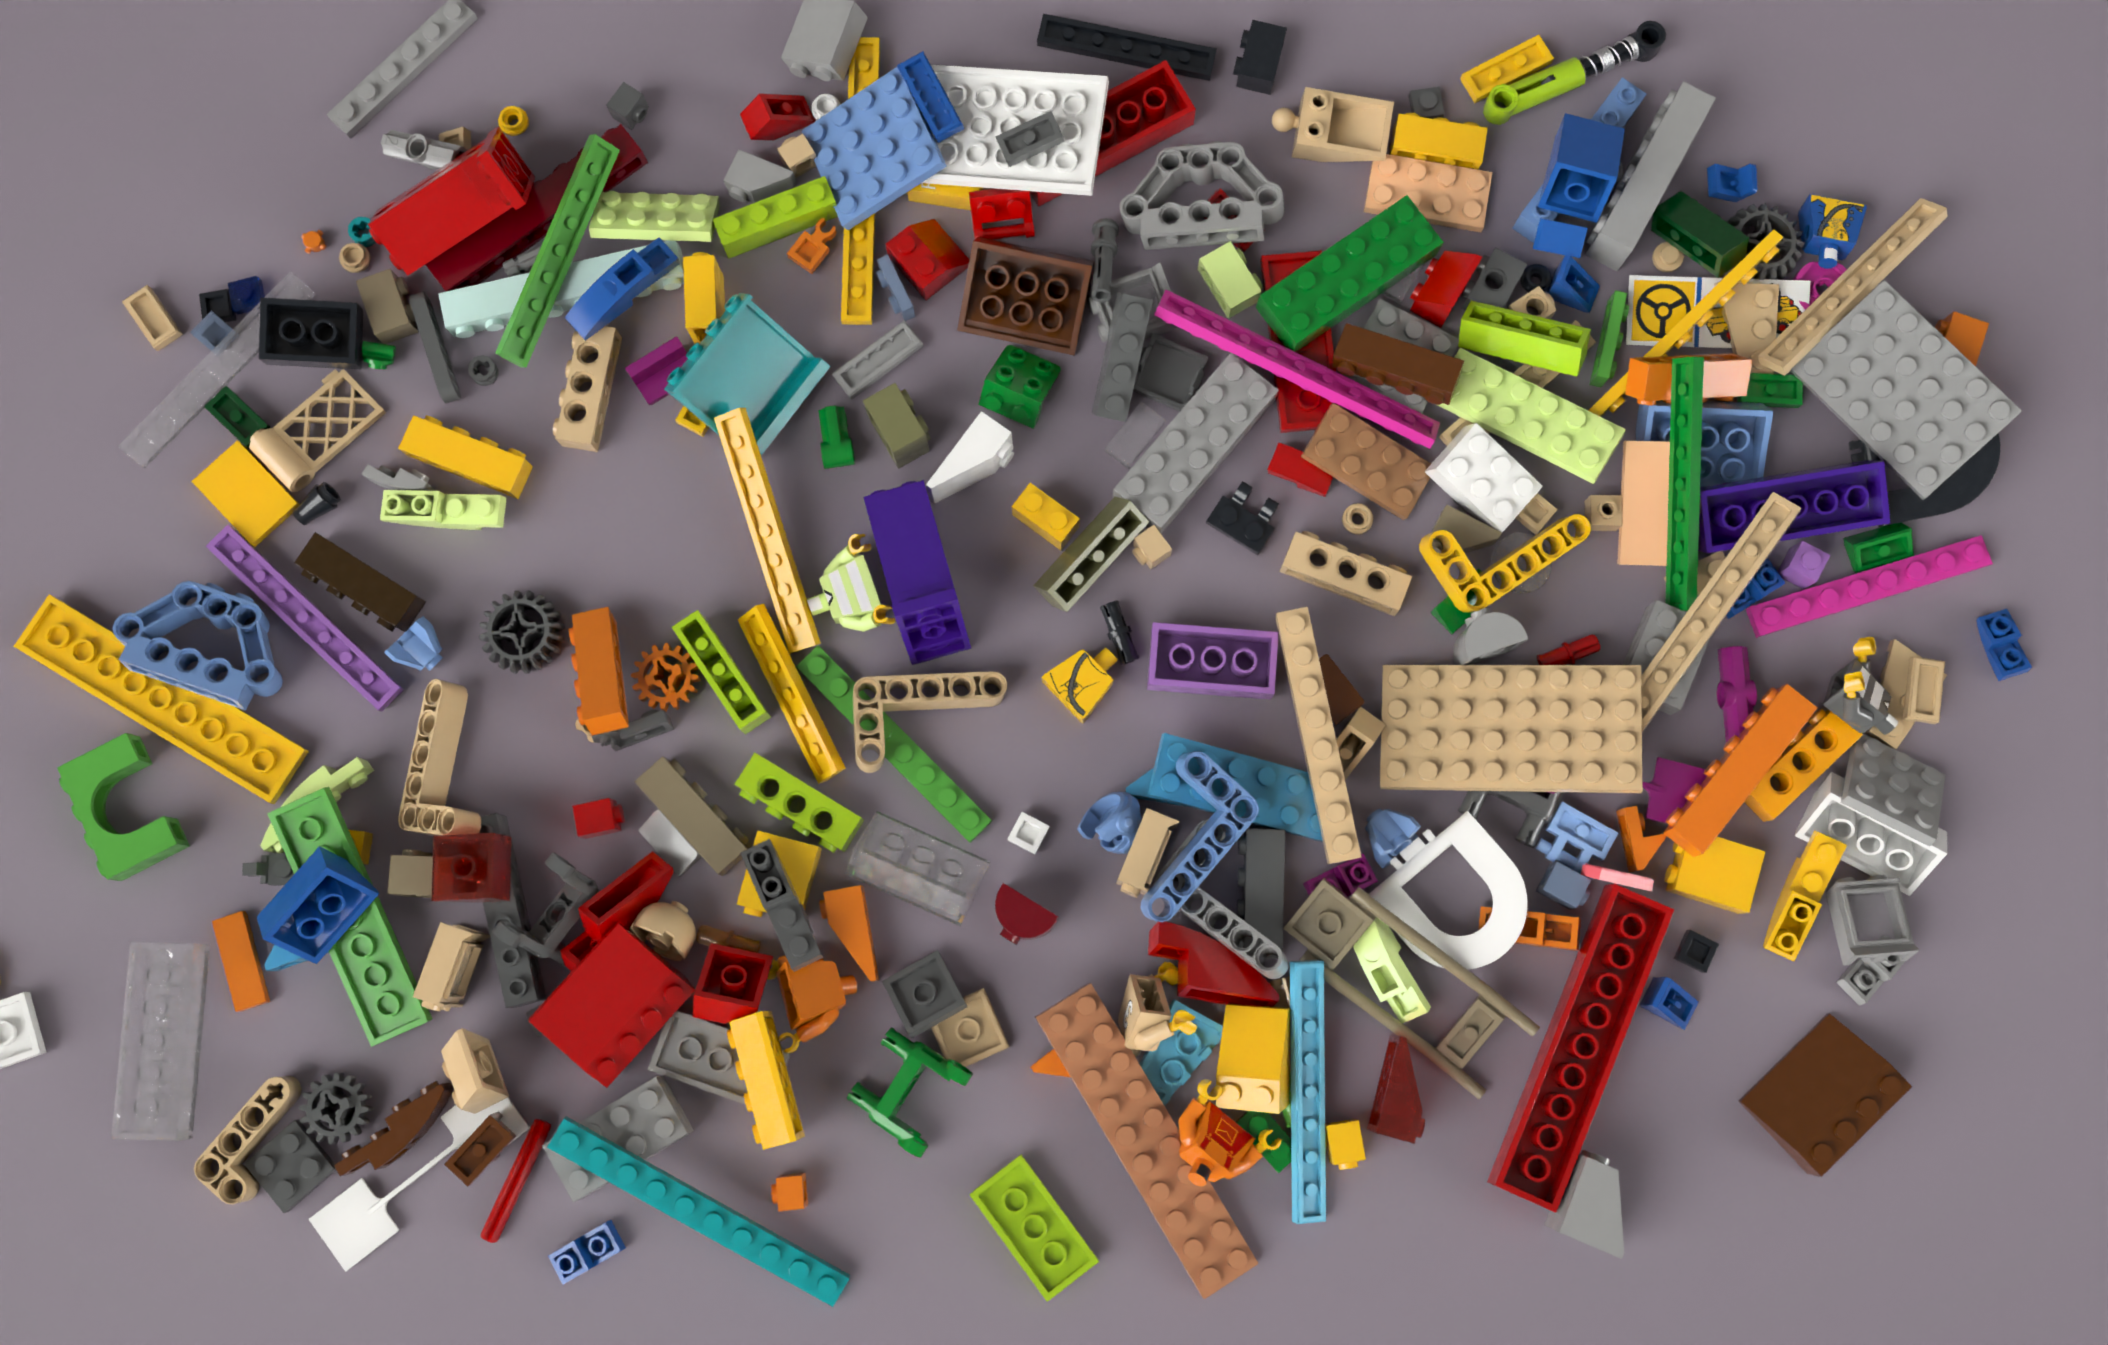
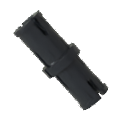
M1119 601L1107 603L1106 606L1102 605L1100 610L1109 630L1107 636L1109 640L1112 639L1120 664L1125 665L1133 662V660H1138L1139 655L1130 635L1132 630L1125 622Z

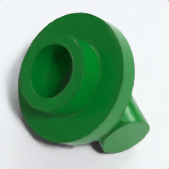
M363 341L362 360L368 363L370 368L387 369V365L394 364L396 346Z

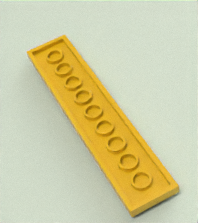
M50 594L13 646L271 804L277 802L309 753L304 747L237 707L128 670L119 661L125 646L115 637L113 631Z

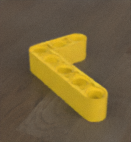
M1580 514L1561 518L1479 574L1455 537L1446 530H1438L1425 535L1420 541L1419 550L1455 607L1459 611L1470 613L1486 608L1583 542L1589 536L1591 526L1588 519ZM1569 522L1575 526L1576 533L1574 537L1570 536L1567 531ZM1434 538H1438L1442 542L1443 549L1441 553H1437L1433 549L1432 542ZM1544 539L1551 545L1549 554L1545 553L1542 548ZM1519 556L1523 557L1526 561V569L1524 571L1518 568L1517 559ZM1452 564H1455L1460 571L1457 580L1449 572ZM1494 573H1497L1501 578L1499 589L1492 583ZM1469 590L1476 594L1477 601L1474 606L1470 605L1467 601Z

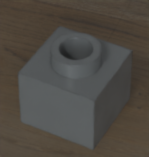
M625 82L621 84L606 104L612 118L631 130L637 123H641L644 120L649 108L644 95Z

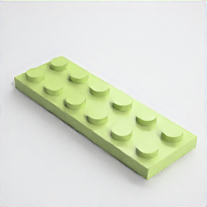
M1462 348L1458 350L1454 358L1464 360L1461 376L1450 405L1442 403L1438 406L1473 424L1477 423L1481 428L1592 484L1596 482L1623 438L1626 429Z

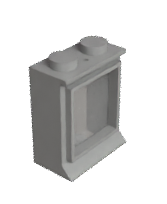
M1161 262L1152 268L1112 280L1111 298L1106 302H1097L1093 299L1092 295L1087 298L1092 315L1097 314L1101 324L1097 325V329L1102 342H1106L1108 339L1117 292L1153 300L1144 339L1152 337L1153 334L1160 335L1179 328L1173 324L1166 323L1154 315L1165 290L1171 291Z
M1886 875L1872 876L1863 881H1855L1853 877L1841 878L1836 880L1835 884L1826 892L1843 966L1850 965L1857 958L1870 957L1871 962H1881L1890 955H1899L1900 961H1907L1920 951L1913 941L1898 883L1900 881L1899 878L1887 879Z

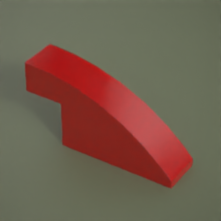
M652 851L581 905L578 911L585 932L560 950L564 965L572 971L616 922H619L630 931L629 928L642 909L651 903L658 902L673 875V867Z
M1166 921L1157 922L1149 931L1148 955L1178 960V997L1225 1005L1241 1004L1273 1007L1279 1001V994L1255 968L1222 943L1201 932Z

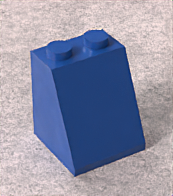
M1565 113L1555 136L1538 207L1597 223L1618 178L1625 129Z

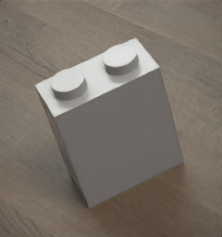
M803 0L781 59L795 76L801 78L813 76L824 81H830L831 79L844 81L868 17L855 1Z

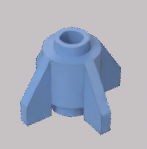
M424 616L416 620L384 652L392 661L416 668L419 671L424 667L430 671L443 658L439 654L443 648L440 646L433 625Z
M1377 809L1368 816L1365 830L1369 834L1374 859L1382 869L1390 864V860L1394 856L1398 855L1418 838L1416 832L1421 826L1412 816L1391 809Z

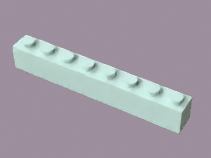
M667 240L663 242L679 258L680 264L636 297H645L650 295L652 291L660 289L675 290L684 284L683 256L677 241ZM641 246L633 249L638 253L646 246ZM633 249L572 262L548 317H558L563 312L569 311L597 279ZM529 273L438 293L445 328L453 337L468 338L473 336L475 332L483 330L498 331L503 329L510 320Z

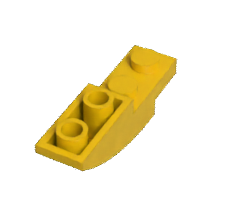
M1813 831L1801 858L1796 857L1780 893L1764 940L1763 947L1795 961L1822 906L1819 901L1847 847L1846 844L1818 831Z

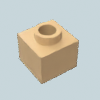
M804 134L786 139L781 147L777 148L782 163L786 169L793 171L795 179L816 167L813 160L816 158L815 151Z
M1590 495L1584 501L1585 517L1590 523L1591 531H1617L1622 526V495ZM1602 507H1609V515L1603 513Z
M1155 525L1135 537L1133 541L1135 549L1132 552L1141 565L1146 563L1150 569H1153L1171 556L1172 548Z

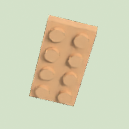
M1386 154L1385 161H1372L1364 212L1378 215L1408 195L1429 224L1481 233L1484 229L1493 172Z

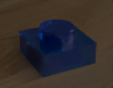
M258 276L228 283L232 308L236 314L239 315L260 309L261 297L265 298L262 280Z

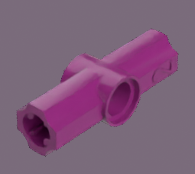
M1742 646L1718 649L1720 682L1717 685L1716 695L1718 706L1720 709H1723L1726 742L1734 735L1739 737L1745 729L1742 726L1743 721L1753 712L1757 702L1756 685L1753 680H1750L1748 649Z

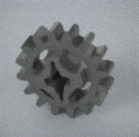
M335 1073L333 1078L330 1074L321 1076L322 1083L319 1081L310 1083L313 1092H304L302 1094L308 1101L307 1104L299 1106V1110L306 1111V1116L300 1119V1123L309 1122L310 1126L306 1133L313 1134L317 1132L316 1141L318 1142L325 1141L327 1137L329 1144H337L339 1138L342 1143L351 1141V1134L356 1136L362 1133L359 1127L360 1124L370 1123V1120L365 1117V1112L373 1111V1107L366 1106V1101L372 1098V1094L362 1093L366 1084L358 1083L355 1085L356 1076L349 1075L345 1079L344 1073ZM342 1088L346 1089L352 1096L349 1097L343 1094ZM338 1103L340 1105V1109H338L334 1113L332 1108L335 1107ZM321 1121L329 1123L330 1129L324 1126Z

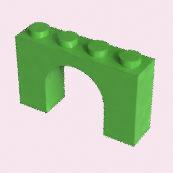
M124 733L57 767L61 776L59 783L62 789L69 794L73 802L72 812L85 829L84 839L87 845L94 850L98 858L96 865L99 872L106 879L123 881L190 847L177 818L163 816L127 834L117 832L109 823L106 815V800L111 789L122 779L152 765L141 737L129 733Z

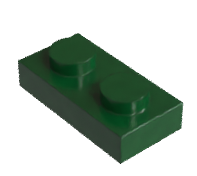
M226 385L204 406L248 449H250L251 436L257 430L271 428Z

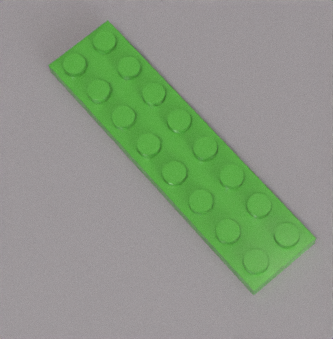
M324 787L267 813L294 874L315 850L321 846L346 859L372 884L330 787ZM377 896L329 950L371 1047L433 1019L429 1009L421 1006L423 1000L413 997L417 982Z

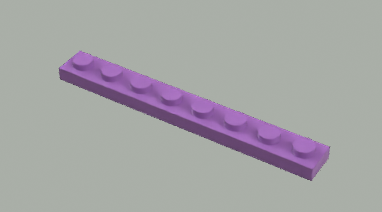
M227 524L206 545L224 565L378 711L383 712L404 690L232 526Z

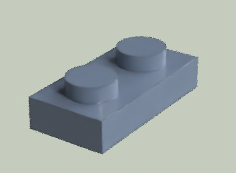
M889 255L877 259L880 270L875 273L882 288L888 287L892 294L888 300L895 315L901 313L905 321L916 317L914 307Z

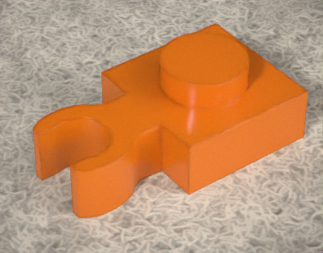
M824 218L817 222L815 232L812 235L804 230L787 252L790 260L810 274L814 273L830 252L829 247L825 243L831 241L837 234L835 226L827 233L821 231L826 225Z

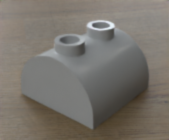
M1489 607L1472 613L1471 617L1465 619L1467 628L1458 636L1454 644L1455 665H1473L1513 651L1529 638L1524 627L1514 617L1505 613L1490 612Z

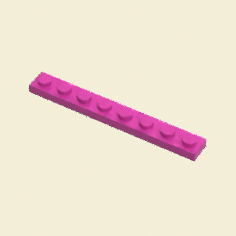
M1980 535L1746 608V612L1754 634L1758 638L1978 570L1993 563L1983 537Z

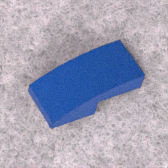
M1768 558L1727 613L1726 617L1728 619L1785 584Z
M2008 609L1977 618L1976 622L1980 638L1998 681L2026 673L2032 668L2017 641L2022 635Z
M609 1220L548 1255L564 1285L626 1249L612 1220Z

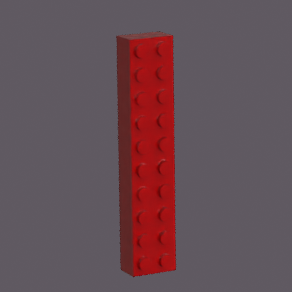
M1615 883L1604 886L1487 1183L1550 1211L1557 1212L1675 909Z

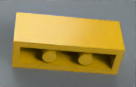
M1398 113L1393 128L1389 155L1479 170L1483 162L1488 128L1480 127L1477 123L1473 122L1461 124L1450 122V120L1442 117L1430 119L1420 117L1416 113Z

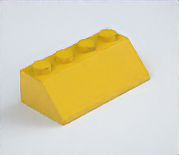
M772 1011L756 1012L729 1022L731 1029L727 1030V1036L731 1048L737 1049L739 1061L735 1062L736 1071L739 1079L745 1080L748 1092L744 1093V1101L748 1112L753 1111L756 1124L752 1125V1131L756 1143H761L764 1150L805 1137L783 1051L778 1041L779 1037Z

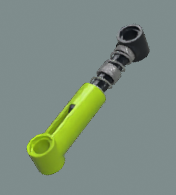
M1646 21L1638 27L1636 32L1629 34L1622 41H1617L1613 47H1603L1594 51L1590 57L1582 56L1580 60L1572 57L1512 84L1497 85L1491 90L1484 104V117L1492 124H1505L1513 115L1583 86L1586 77L1591 75L1597 76L1598 72L1603 74L1614 69L1616 64L1620 66L1621 62L1626 60L1630 62L1633 60L1640 62L1650 61L1656 56L1666 39L1665 29L1656 21ZM1642 39L1649 40L1651 44L1645 43ZM1495 102L1504 103L1506 108L1497 106Z

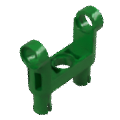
M891 1027L885 1034L887 1038L882 1039L881 1045L903 1058L904 1064L884 1096H877L861 1085L860 1082H857L851 1089L853 1093L849 1092L847 1100L852 1101L869 1113L870 1121L898 1139V1145L905 1151L921 1158L929 1145L920 1137L921 1133L897 1118L896 1114L926 1066L947 1081L952 1079L963 1086L967 1085L973 1073L959 1062L952 1059L947 1060L921 1041L913 1043Z

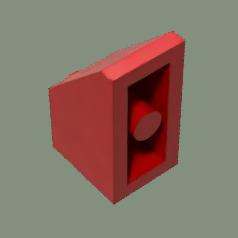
M759 93L740 113L751 140L774 141L815 122L805 97L800 95Z

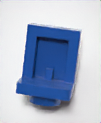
M1750 163L1739 169L1714 164L1707 168L1709 197L1736 203L1755 194L1758 190L1755 164Z

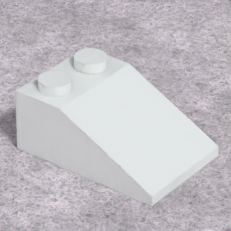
M981 411L926 484L930 501L937 503L996 473L1000 466L1005 468L1014 456L1012 452V432Z

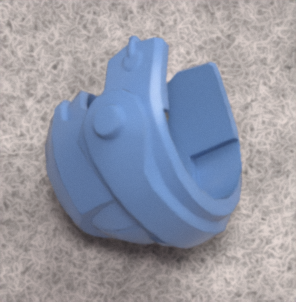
M1128 792L1109 793L1087 810L1077 830L1083 838L1088 840L1092 839L1095 833H1098L1101 847L1105 850L1117 854H1127L1142 821L1139 802Z

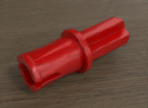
M1593 634L1569 644L1563 642L1561 647L1537 655V662L1539 665H1574L1576 660L1599 652L1601 650L1600 642Z

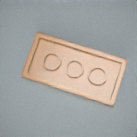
M1623 442L1621 481L1622 526L1619 528L1617 564L1666 566L1670 442Z

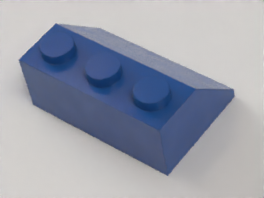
M319 846L257 916L262 939L317 964L374 901L379 892L346 859Z

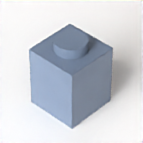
M1553 862L1549 864L1536 892L1568 909H1575L1579 905L1583 906L1591 893V889L1588 888L1591 879L1559 862Z

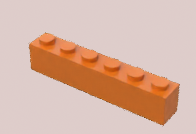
M1785 684L1777 689L1772 687L1767 691L1760 701L1764 704L1758 712L1753 711L1743 721L1742 726L1745 729L1739 737L1734 735L1723 747V750L1726 751L1720 761L1715 759L1704 771V774L1707 775L1701 785L1696 783L1685 795V798L1688 800L1682 809L1677 807L1666 819L1665 822L1669 825L1663 833L1692 857L1704 854L1818 707L1790 685Z

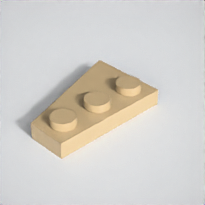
M1738 283L1732 289L1736 294L1722 307L1724 322H1727L1731 337L1732 351L1734 354L1752 359L1750 373L1774 374L1773 370L1759 363L1758 356L1776 339L1779 284L1747 283L1743 285Z
M1893 639L1889 642L1887 649L1889 654L1886 665L1882 668L1880 678L1882 679L1881 685L1891 696L1888 713L1898 721V724L1886 735L1882 734L1875 726L1865 733L1897 750L1916 722L1903 719L1909 658L1922 657L1896 639Z

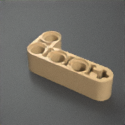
M293 1076L273 1077L264 1082L195 1162L194 1173L197 1179L222 1202L233 1205L249 1201L258 1193L259 1182L242 1163L299 1099L302 1091L301 1084ZM258 1108L264 1114L261 1124L255 1120V1113ZM235 1134H238L242 1140L239 1149H236L233 1145ZM214 1159L219 1163L217 1175L211 1170V1163ZM237 1180L240 1181L243 1186V1191L240 1196L237 1195L234 1190V1185Z

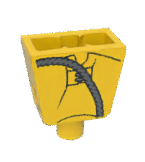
M1106 647L1094 658L1082 649L1041 677L1042 683L1083 724L1113 685V679L1106 671L1118 660Z

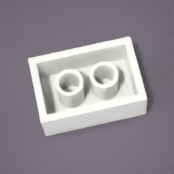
M1477 423L1463 427L1425 470V473L1470 516L1500 532H1503L1543 487Z

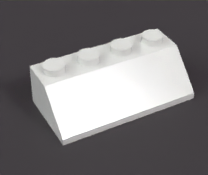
M1831 772L1814 793L1795 832V836L1808 843L1815 830L1846 844L1847 847L1840 860L1870 876L1886 875L1887 879L1899 878L1900 891L1910 896L1947 855V832L1938 827L1937 840L1929 847L1840 803L1845 778Z

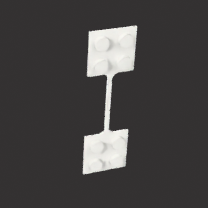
M509 1097L476 1114L461 1110L455 1105L440 1118L453 1135L452 1145L384 1198L377 1197L365 1180L361 1178L309 1218V1221L345 1272L399 1231V1228L387 1212V1203L452 1151L459 1149L490 1114L499 1111L503 1115L500 1121L516 1135L509 1144L530 1129V1126Z

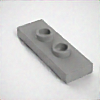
M904 320L833 372L832 376L852 400L921 349L923 343Z

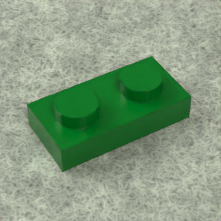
M1750 373L1747 396H1737V402L1763 403L1767 407L1799 408L1803 405V383L1794 375Z
M1247 1111L1236 1121L1239 1126L1255 1138L1254 1145L1259 1143V1134L1265 1129L1273 1130L1266 1138L1268 1145H1271L1275 1139L1281 1138L1282 1142L1279 1148L1275 1150L1266 1149L1262 1152L1263 1157L1278 1174L1291 1163V1138L1269 1113Z

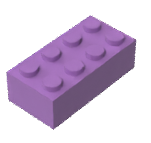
M1153 622L1147 690L1271 700L1275 694L1279 632Z

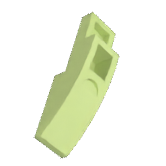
M384 490L380 520L414 526L463 530H481L482 527L503 528L507 498L502 495L444 494L440 491Z
M356 757L337 771L335 768L323 765L303 781L282 806L324 787H330L337 802L342 797L341 793L350 787L353 789L368 780L367 776L374 769L367 760ZM270 823L260 846L263 851L283 853L284 850L272 823Z
M1376 917L1353 947L1380 1002L1387 1000L1401 1023H1405L1428 1013L1431 1006L1398 954L1402 947L1391 929Z

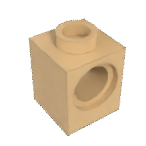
M1540 286L1513 302L1507 308L1529 314L1526 307L1531 306L1538 311L1539 315L1537 316L1551 319L1557 311L1552 296L1544 292Z

